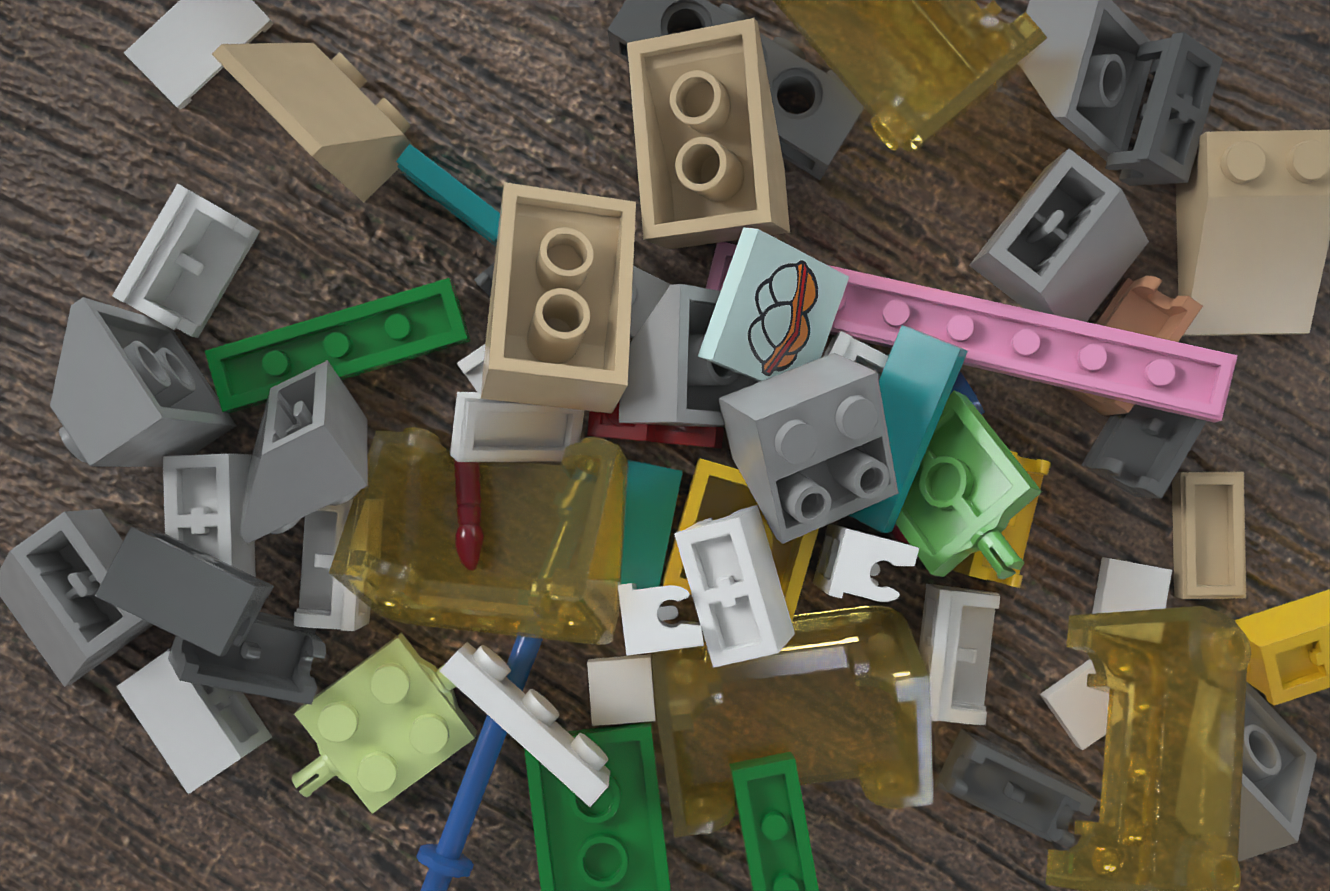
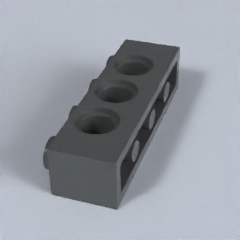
M626 0L608 28L610 52L629 63L627 43L670 35L675 29L680 27L700 29L749 18L731 5L720 4L717 7L707 0ZM760 33L782 157L821 180L859 119L869 99L859 94L860 88L846 75L834 70H829L825 73L805 61L806 56L804 52L794 43L781 37H775L771 40ZM785 92H797L806 98L809 110L802 114H790L781 108L777 97Z

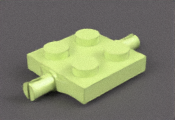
M400 633L314 696L312 705L304 704L294 713L317 743L321 755L299 772L292 775L294 786L298 788L307 781L299 792L304 797H309L334 776H338L339 779L351 786L373 814L475 739L477 730L458 707L453 690L457 686L440 672L442 667L437 669L436 666L421 658L406 637Z

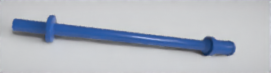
M583 440L582 450L565 493L559 491L556 497L555 504L560 506L558 513L562 520L507 662L511 672L506 677L522 692L584 529L593 525L595 519L602 520L606 508L600 505L616 462L621 456V453L587 440ZM489 715L485 719L439 843L424 844L419 848L416 857L421 864L429 868L420 891H447L452 877H469L474 864L462 851L507 735V732Z

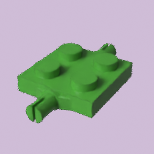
M954 390L949 395L897 518L896 525L909 544L919 548L918 557L931 575L944 577L971 553L981 551L997 573L998 578L1006 579L1016 573L1013 569L1020 570L1024 565V561L1002 535V531L1005 530L1010 519L1042 491L969 398Z

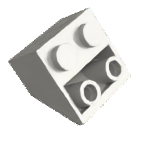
M1068 149L1044 168L969 266L1025 309L1087 322L1149 241L1122 189L1071 149Z
M832 353L719 398L732 458L776 539L782 544L898 494L876 371L841 355Z
M328 360L270 388L249 465L240 536L247 544L269 533H283L296 525L302 517L327 505L336 506L352 499L360 489L368 486L367 418Z
M101 509L63 512L10 550L0 568V597L64 687L77 681L153 626V624L95 597L123 543V540Z

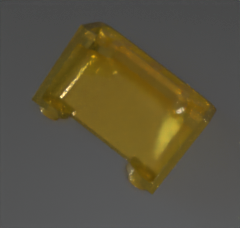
M773 0L873 117L871 124L875 133L892 150H897L901 147L909 152L917 151L1013 77L1048 38L1026 12L1011 23L1001 22L996 19L1002 9L995 0L991 1L983 9L974 0Z
M409 427L405 428L403 432H375L367 456L368 486L360 489L353 498L329 571L330 575L373 611L402 623L586 644H607L614 640L620 609L618 585H621L628 481V461L618 444H613L601 438H583L579 443L571 444L565 448L561 465L480 462V506L482 507L480 526L484 531V544L477 569L469 571L461 564L455 547V533L459 524L457 522V505L455 501L454 458L440 444V439L425 429Z
M862 606L794 615L792 625L795 634L778 654L714 668L704 635V646L651 652L656 714L674 837L710 834L730 823L735 816L736 805L729 763L785 752H792L795 757L800 785L859 778L863 793L867 799L876 805L888 809H902L933 804L930 676L905 617L897 610L885 606Z
M1204 606L1069 615L1066 647L1084 651L1092 661L1096 674L1087 675V687L1109 693L1099 823L1075 820L1074 834L1082 836L1078 843L1069 850L1048 849L1045 885L1074 891H1238L1241 882L1238 854L1247 666L1251 658V647L1248 637L1234 619L1224 613Z

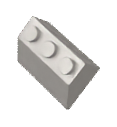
M84 297L71 305L50 407L63 425L59 429L63 443L77 459L88 463L89 466L163 467V456L193 455L236 427L230 415L222 412L217 395L173 329L151 317Z

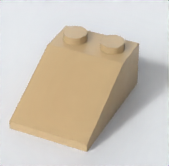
M755 18L627 43L643 240L666 249H676L739 240L743 227L759 229L769 235L790 233L785 168L760 32Z
M314 43L221 44L212 53L215 59L316 161L363 203L399 169L396 160L406 147L411 144L404 135L411 125L384 97L376 105L370 101L360 90L367 80L340 52L330 60Z
M1330 130L1205 132L1200 136L1188 183H1176L1178 296H1190L1203 305L1183 336L1300 335L1310 333L1330 241Z
M504 182L486 332L481 399L612 413L628 386L636 202Z

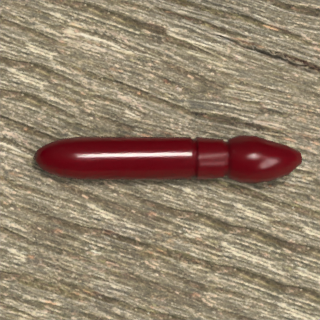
M454 459L455 501L457 505V522L459 524L455 533V547L461 564L469 571H474L478 567L484 544V531L480 526L482 509L480 506V462H457Z

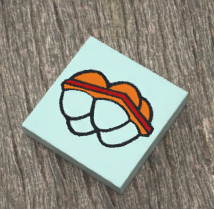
M743 227L698 357L758 382L821 358L849 276L759 229Z

